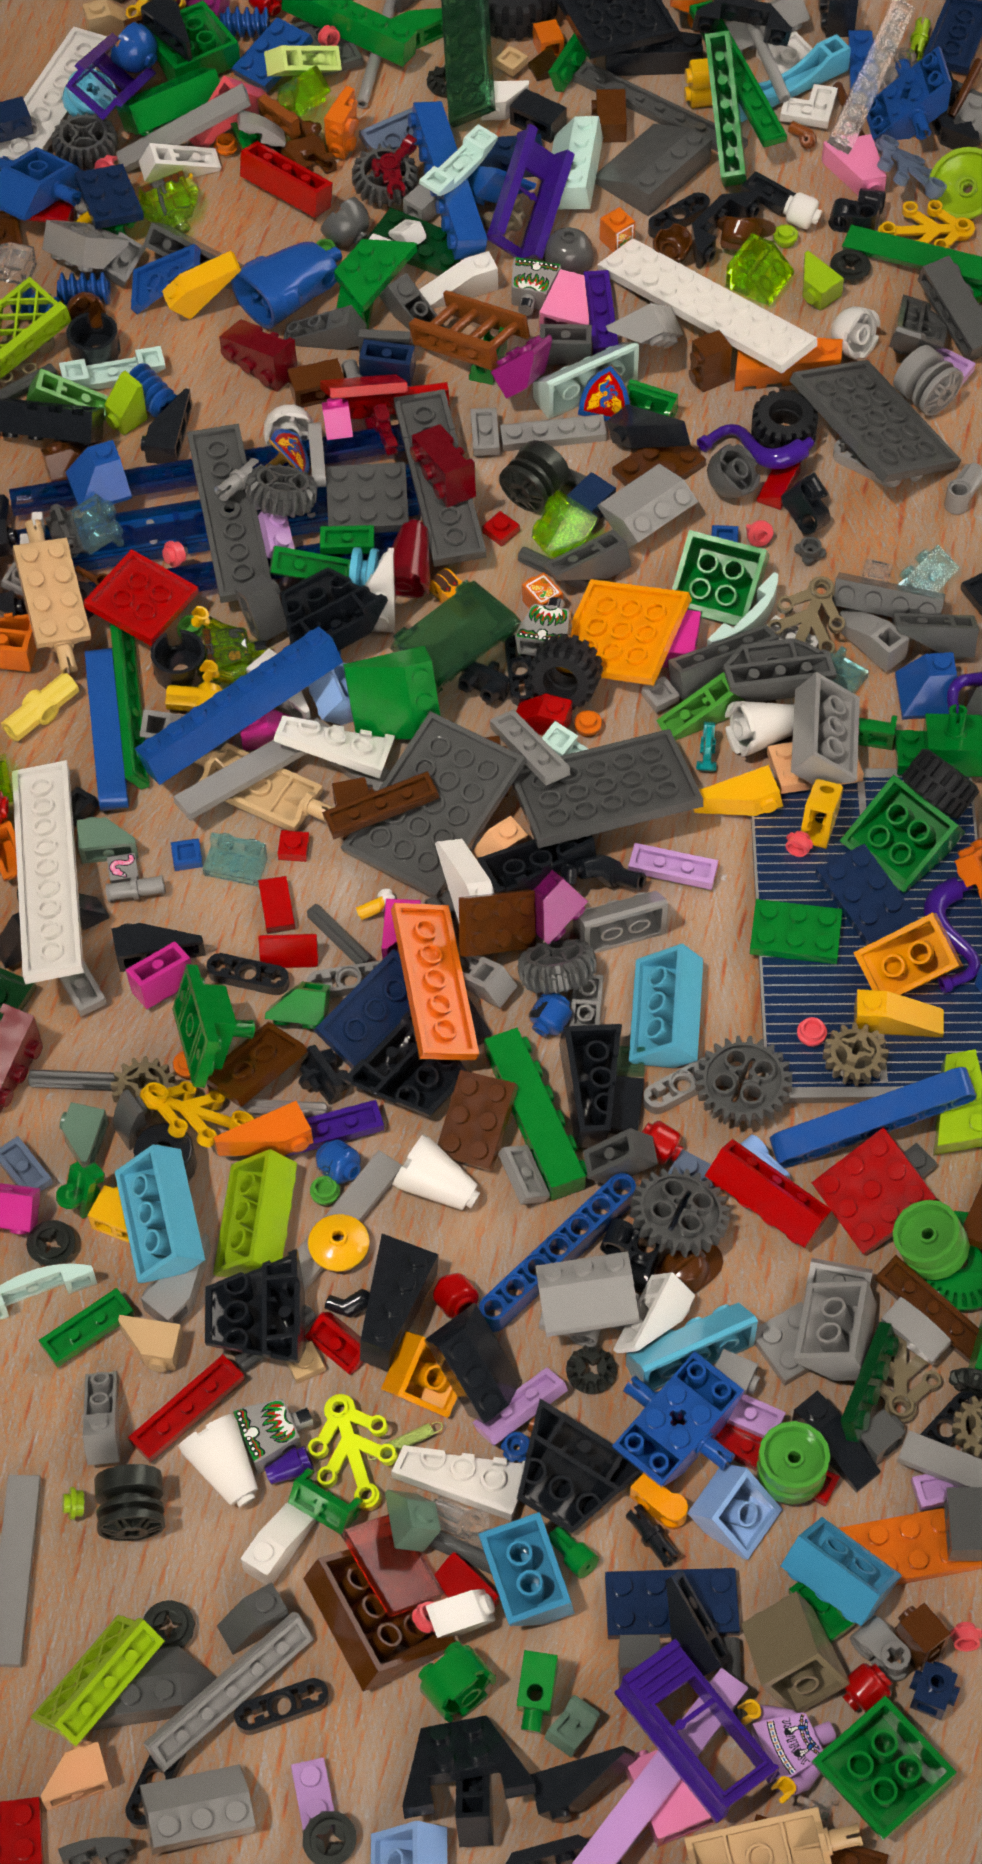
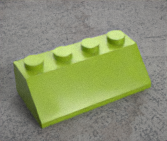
M268 1149L231 1164L213 1275L217 1277H230L240 1272L246 1274L262 1267V1263L270 1260L272 1263L283 1258L285 1241L288 1235L289 1214L292 1208L293 1188L296 1182L297 1162Z

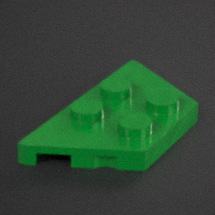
M362 239L334 270V277L340 286L345 288L347 295L350 298H354L358 304V309L364 313L417 252V243Z

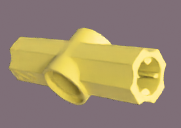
M67 673L60 674L41 691L38 689L30 691L23 699L22 706L1 722L2 728L14 742L21 740L40 723L47 725L52 722L57 716L59 708L79 692L78 685Z

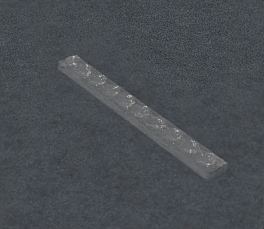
M903 0L891 1L827 141L828 144L848 155L856 142L915 10L914 6Z

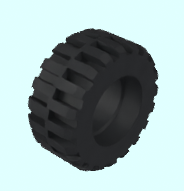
M468 0V10L474 24L484 33L489 32L490 36L495 38L499 36L503 40H509V38L522 40L523 37H533L534 23L554 19L557 15L558 3L556 0Z

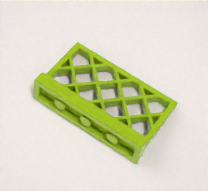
M30 276L0 300V336L13 335V339L7 344H0V379L72 321L67 306L61 301L57 302ZM30 287L36 291L35 298H22V293ZM39 304H50L52 306L47 312L38 313ZM7 305H16V313L3 314V309ZM21 305H34L33 313H20ZM2 320H15L14 329H1ZM20 320H32V324L27 328H19Z
M118 1614L30 1718L36 1724L63 1736L71 1745L76 1747L165 1641L144 1619L138 1617L134 1621Z

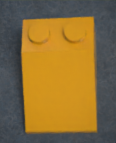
M931 913L853 952L872 990L889 991L898 995H903L963 966L937 913Z

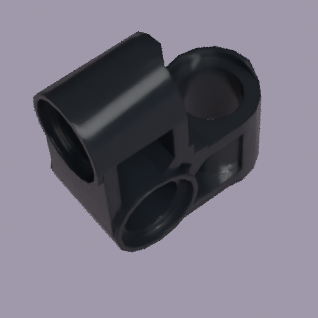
M860 188L858 201L846 198L835 200L828 221L829 227L834 231L847 233L851 225L876 231L880 215L883 213L886 192Z
M815 472L797 482L781 495L783 506L789 511L798 528L803 533L812 534L826 526L830 521V512L821 500V498H825L829 493Z
M612 1219L600 1245V1250L606 1255L628 1251L635 1291L642 1293L651 1275H654L660 1261V1244L655 1243L649 1246V1236L639 1237L641 1228H633L632 1224L622 1219ZM646 1246L654 1249L648 1253L640 1251L642 1247Z

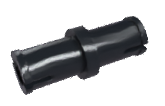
M642 1504L635 1506L634 1509L641 1519H638L632 1510L626 1514V1519L630 1521L642 1537L641 1542L643 1545L650 1547L661 1561L663 1567H670L673 1564L665 1553L667 1552L674 1562L680 1558L681 1554L664 1535L665 1529L653 1521L644 1509V1506Z

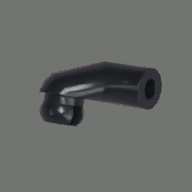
M360 1289L346 1299L329 1295L324 1308L352 1318L367 1309L370 1292Z

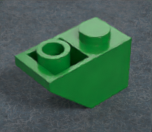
M300 982L269 1007L265 1013V1019L273 1020V1023L278 1025H289L292 1022L300 1023L304 1028L314 1029L328 1015L331 985Z

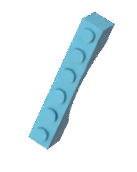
M837 34L817 43L799 63L781 74L791 98L813 88L814 84L819 85L849 70L851 48ZM770 80L758 83L771 107L780 104ZM739 104L741 122L748 118Z

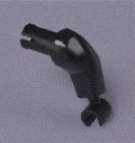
M602 854L577 860L575 866L565 864L562 866L560 874L569 884H576L577 877L581 879L596 878L611 888L621 885L641 890L646 882L645 873L625 869L621 862Z

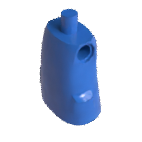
M310 241L295 244L266 257L259 256L241 267V271L231 280L234 295L243 310L263 328L272 329L313 298L329 290L337 283L334 277V270L337 268L336 263L342 260V253L336 246L325 251L318 244Z

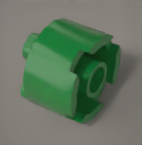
M459 1641L451 1643L445 1649L443 1657L435 1664H427L418 1674L422 1681L420 1684L421 1693L447 1722H452L453 1715L457 1713L465 1717L476 1709L487 1698L488 1694L484 1690L489 1683L491 1685L496 1683V1675L469 1645H462Z

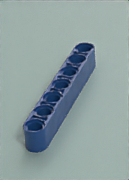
M112 648L85 651L100 810L129 808Z
M958 1067L773 1134L769 1140L776 1161L783 1168H789L865 1141L883 1127L890 1132L963 1106L975 1100L977 1094L967 1068Z
M625 1173L612 1176L480 1301L479 1310L492 1332H498L506 1327L539 1295L537 1275L530 1273V1271L536 1269L535 1266L577 1259L608 1230L612 1219H620L631 1208L630 1203L636 1188L635 1180L632 1176ZM623 1189L628 1191V1193L619 1195L615 1191ZM597 1209H604L608 1213L599 1215L596 1214L594 1211ZM576 1229H583L586 1231V1233L582 1235H577L573 1233V1231ZM554 1249H562L565 1251V1253L562 1255H555L551 1251H553ZM513 1289H518L522 1291V1294L518 1296H512L508 1292ZM493 1309L501 1312L498 1316L494 1317L486 1314L489 1310Z

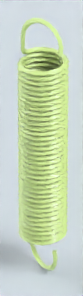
M434 1422V1423H440V1424H441V1429L439 1430V1431H441L442 1428H443V1424H442L441 1422ZM427 1423L386 1444H391L399 1453L403 1445L413 1446L420 1441L422 1442L432 1437L433 1434L439 1431L434 1432L431 1425ZM390 1450L385 1451L382 1458L386 1459L392 1456L393 1452ZM371 1455L368 1456V1459H369V1460H375V1459H377V1458L370 1459L369 1457H370Z

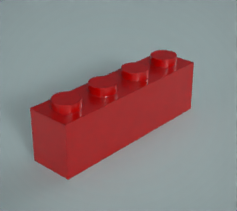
M258 141L241 150L240 176L314 218L331 208L333 183Z
M733 1138L721 1148L705 1174V1177L711 1180L715 1187H720V1190L728 1192L736 1198L741 1206L750 1208L761 1216L766 1224L775 1226L786 1234L791 1242L800 1244L804 1248L816 1236L832 1211L828 1206Z

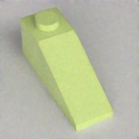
M281 45L264 52L267 77L296 76L342 70L339 46Z

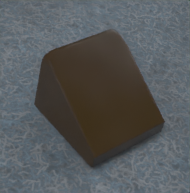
M551 47L546 48L528 62V67L536 81L550 78L548 71L557 59Z

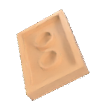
M792 742L767 747V755L781 794L812 789L813 784L791 772ZM859 759L857 780L854 783L863 782L864 773Z

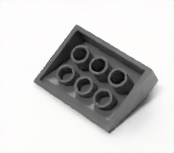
M653 124L597 172L595 184L649 216L710 162L712 140L693 128Z

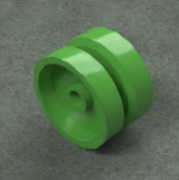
M934 1200L919 1201L904 1209L896 1219L892 1233L895 1247L901 1254L904 1262L923 1279L938 1280L949 1277L957 1272L967 1260L970 1248L968 1235L961 1225L959 1218L948 1205Z
M797 1421L783 1422L771 1428L761 1441L756 1466L758 1481L773 1499L778 1502L793 1505L811 1500L817 1496L825 1483L831 1457L827 1441L811 1425Z

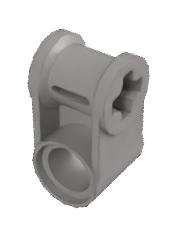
M874 1615L850 1636V1641L858 1653L872 1665L875 1663L890 1681L897 1682L906 1678L910 1668V1650L880 1617Z

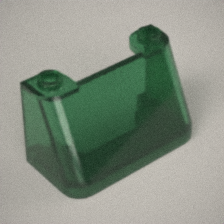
M468 580L463 581L455 588L457 593L411 628L403 627L393 636L395 641L390 647L393 653L425 646L432 660L437 694L443 690L442 686L452 682L459 673L494 646L497 647L501 642L505 643L506 639L514 635L522 624V621L512 610L475 580L471 582Z

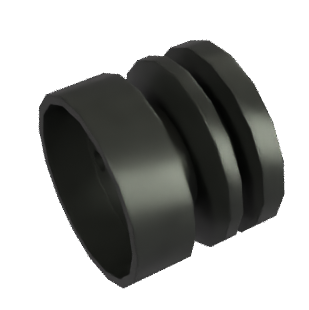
M533 440L527 442L515 459H512L508 466L502 470L499 475V483L507 497L517 506L526 511L539 512L552 499L554 493H557L570 478V470L565 459L552 446L542 441Z
M127 1464L107 1468L95 1476V1499L100 1504L96 1510V1516L99 1520L97 1522L99 1536L114 1541H134L153 1537L165 1529L163 1502L159 1501L163 1496L161 1470L144 1464Z

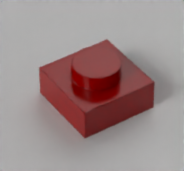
M499 511L482 526V533L501 547L520 532V525L502 511Z
M281 830L277 853L278 860L306 862L310 841L309 832Z

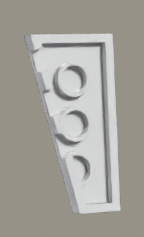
M282 716L273 741L380 779L395 735L385 734L383 738L372 736V731L361 729L360 733L344 731V726L333 724V726L327 728L321 727L317 721Z
M403 1445L392 1469L391 1478L511 1521L519 1503V1500L516 1498L525 1461L521 1464L507 1462V1458L494 1457L493 1460L474 1458L475 1454L462 1453L460 1456L445 1454L444 1450Z

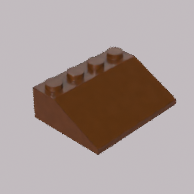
M393 1536L320 1557L303 1578L363 1692L390 1683L440 1657L445 1649L455 1642L453 1636L437 1638L435 1632L424 1633L413 1622V1610L419 1604L426 1601L433 1602L406 1551L394 1547Z

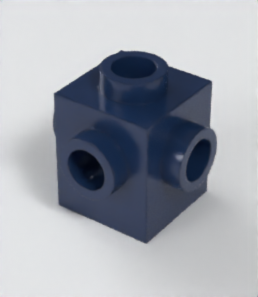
M926 1661L923 1672L916 1669L909 1689L915 1691L909 1708L942 1720L947 1704L954 1707L961 1687L954 1685L958 1674L952 1672V1669L943 1663L933 1662L932 1664Z

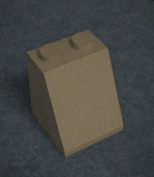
M797 1591L741 1623L761 1686L784 1708L793 1709L795 1712L801 1713L850 1684L813 1607Z

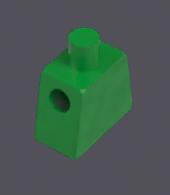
M524 1650L516 1705L517 1710L523 1712L522 1731L541 1733L543 1715L551 1716L559 1666L558 1655ZM533 1691H540L542 1693L541 1699L532 1701L530 1699L531 1693Z

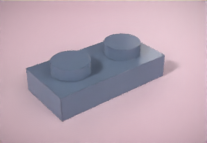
M18 1136L0 1147V1166L15 1185L41 1188V1192L53 1184L52 1178Z

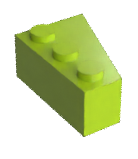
M976 1049L946 1054L943 1060L941 1073L958 1067L967 1068L977 1098L968 1104L937 1114L933 1155L982 1147V1073Z

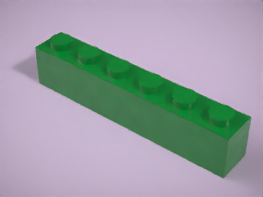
M282 0L283 11L321 29L325 25L335 26L340 33V38L402 67L416 53V30L352 0Z
M727 30L705 34L720 176L723 187L741 185L747 180L732 39L730 31Z
M518 1027L485 1038V1055L495 1077L514 1082L519 1086L511 1113L525 1144L528 1145L551 1195V1201L585 1190V1180L588 1177L586 1164L583 1159L578 1160L575 1154L577 1151L575 1140L571 1134L567 1135L563 1128L566 1126L563 1114L560 1109L555 1110L552 1104L554 1102L552 1090L549 1085L544 1086L541 1077H543L542 1069L537 1060L533 1061L529 1054L532 1053L528 1038L521 1036Z

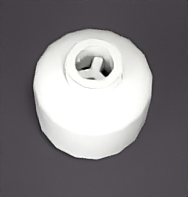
M798 192L794 196L790 195L783 214L786 215L788 223L806 230L812 223L815 225L818 223L822 210L818 209L819 201L816 198Z

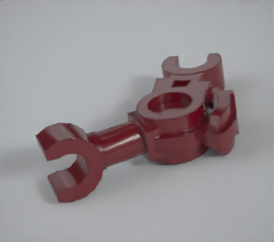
M410 134L403 139L400 147L394 153H386L381 156L380 160L372 159V170L375 178L380 177L379 171H381L384 184L389 183L387 185V196L389 199H393L392 191L395 189L400 190L402 196L406 194V187L402 182L400 170L401 160L407 154L411 155L417 149V146L414 145L417 139Z
M376 404L373 407L374 412L371 413V417L365 418L367 429L374 428L376 432H379L387 457L396 455L398 453L396 449L398 444L391 431L390 413L385 404Z

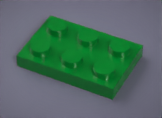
M756 899L749 954L837 964L842 909Z

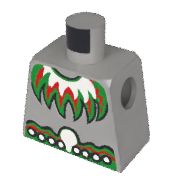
M514 257L511 295L512 304L519 306V313L529 316L533 313L534 309L541 310L561 269L560 264Z
M551 597L547 605L534 604L531 606L515 635L518 654L535 656L542 642L546 639L549 640L551 636L557 635L560 638L561 634H568V637H571V614L569 609L563 608L564 601L562 599Z
M283 1399L233 1410L243 1442L257 1474L264 1472V1467L271 1465L295 1446L297 1449L300 1448L301 1442L297 1431L314 1425L307 1407L289 1413Z

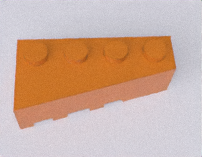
M817 337L818 346L783 373L738 350L734 392L743 391L744 387L750 386L762 389L766 388L767 384L781 383L782 386L792 385L790 378L793 372L841 364L843 339Z

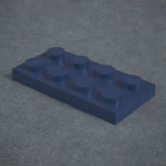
M946 0L922 58L939 46L942 49L948 70L968 75L982 41V1Z
M865 844L816 868L815 875L839 909H842V913L866 946L919 920Z
M395 949L390 951L313 1029L351 1069L362 1058L365 1060L400 1023L401 1018L410 1009L399 953Z
M735 1568L605 1572L608 1640L619 1639V1635L660 1634V1638H671L666 1579L680 1570H683L719 1636H739L740 1627Z

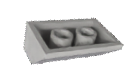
M46 220L42 250L51 253V257L54 259L65 260L64 263L67 265L78 266L80 271L93 272V268L104 269L128 246L129 240L102 228L95 230L94 225L91 223Z
M650 303L606 326L609 332L642 344L657 347L664 346V348L677 344V338L684 335L672 307Z
M658 464L597 506L612 529L626 541L627 548L629 549L696 504L698 500L684 479Z
M652 891L648 893L640 892L633 897L623 900H612L605 905L595 908L587 907L577 920H573V930L577 939L581 942H587L589 946H592L594 953L666 934L668 902L660 893Z
M628 1251L535 1266L546 1337L640 1323Z
M868 1281L807 1284L793 1358L796 1363L833 1381L857 1380L871 1344L877 1303Z
M240 1764L140 1785L152 1855L251 1834L255 1829L256 1825L250 1794Z

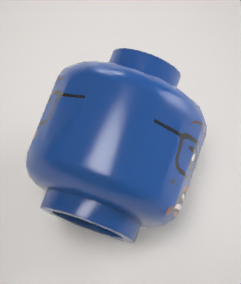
M336 1139L321 1145L316 1153L317 1170L323 1176H328L336 1181V1184L352 1181L360 1173V1154L342 1140Z

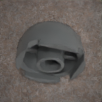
M352 197L340 204L339 206L342 209L336 214L332 212L320 228L326 239L332 240L335 245L340 247H348L354 243L357 245L362 239L367 238L365 232L369 228V213L356 197Z
M571 227L561 228L554 231L549 237L544 252V262L560 264L562 270L577 274L581 272V275L592 267L594 260L591 240L583 231Z
M731 444L724 446L711 457L707 467L709 482L713 489L722 497L735 499L746 496L758 487L760 481V473L756 475L754 468L757 466L756 459L742 445L731 446Z

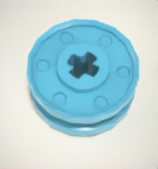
M93 69L109 85L116 89L109 77L101 71ZM75 71V72L69 77L68 82H69V80L73 77V75H74L77 71ZM91 72L76 84L104 110L116 97ZM65 86L62 100L65 109L72 117L77 116V113L80 115H85L86 112L90 115L95 114Z
M361 547L353 548L349 578H351L352 583L360 587L366 584L370 575H373L380 560L379 549L372 548L368 560H363Z

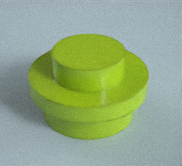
M780 225L776 227L773 239L777 246L790 248L798 239V231L791 225Z
M69 1487L68 1494H63L62 1512L68 1513L69 1520H75L76 1516H83L84 1492L83 1490H76L75 1487Z

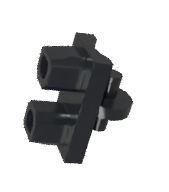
M467 657L463 661L458 688L466 693L471 692L473 688L479 690L482 700L489 704H492L497 699L504 702L508 696L507 686L510 677L499 672V662L493 660L486 666Z
M316 1045L309 1046L307 1048L308 1055L301 1064L300 1071L303 1075L298 1083L302 1089L313 1088L315 1092L320 1091L328 1104L335 1103L339 1094L350 1086V1084L342 1081L348 1072L347 1070L335 1072L332 1069L335 1067L337 1059L331 1048L320 1051Z

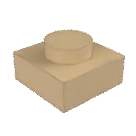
M509 46L494 59L495 67L511 76H515L528 64V56Z
M312 1341L305 1343L306 1349L299 1363L286 1361L296 1384L325 1372V1366Z

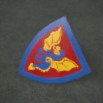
M612 364L600 370L590 379L583 390L578 415L603 414L604 421H607L624 406L630 405L628 389L621 375Z
M287 429L275 430L270 435L268 441L279 453L268 464L278 465L280 463L283 465L288 461L293 468H299L298 470L301 472H309L308 455L299 434Z

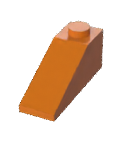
M297 1101L213 1137L218 1156H253L268 1149L281 1155H288L292 1152H301L313 1143L311 1127Z

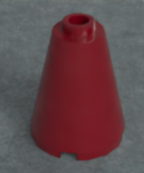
M412 519L402 524L391 547L394 548L395 595L405 598H422L424 592L427 595L430 593L431 588L429 531L422 521Z

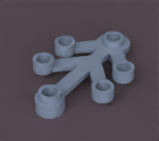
M882 135L876 140L875 146L878 153L881 154L877 167L885 172H890L894 165L891 157L897 161V172L893 177V181L896 184L906 186L910 179L909 172L925 186V195L927 197L937 200L943 196L947 185L938 178H929L932 169L924 167L926 161L922 157L897 148L899 142L889 135Z

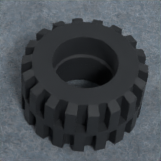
M779 389V392L770 391L768 396H761L760 401H757L754 405L751 435L760 445L767 448H779L791 443L795 439L803 441L807 437H811L815 443L818 411L813 408L812 404L802 394H797L795 390H790V392L785 391V389ZM784 423V424H789V426H784V425H779V424Z
M561 634L560 638L554 635L549 640L546 639L539 646L528 669V683L532 684L530 689L533 693H538V696L550 694L572 700V710H575L576 706L580 708L585 705L586 701L589 702L603 672V666H601L602 659L601 656H596L597 650L595 647L590 648L588 646L589 642L585 639L580 641L578 640L579 636L573 635L572 638L568 637V634ZM555 667L565 668L571 671L575 677H567L561 674Z
M922 748L902 774L904 782L940 811L955 819L960 818L979 793L978 787L971 780L928 749Z

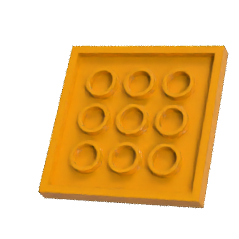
M590 579L571 621V638L573 635L579 636L578 640L584 641L585 639L589 642L588 646L590 648L595 647L597 650L596 656H601L602 659L601 666H603L601 678L654 686L692 598L690 593L685 591ZM555 667L559 672L573 674L565 668Z

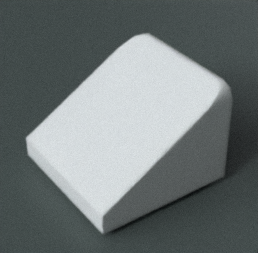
M405 219L388 232L389 236L395 241L414 242L417 245L427 237L421 222Z

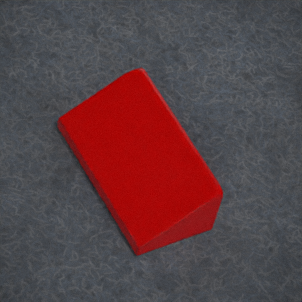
M55 202L26 221L46 222V220L74 222V206L69 203Z
M801 462L785 469H772L756 498V502L781 510L783 506L781 495L796 482L801 471Z
M317 934L258 936L260 962L279 965L284 968L318 967Z
M321 1312L305 1335V1338L312 1341L319 1350L349 1375H353L364 1363L360 1361L361 1336L333 1313Z
M455 1552L449 1555L430 1579L448 1598L471 1590L485 1589V1592L492 1598L494 1606L496 1607L499 1604L498 1594Z

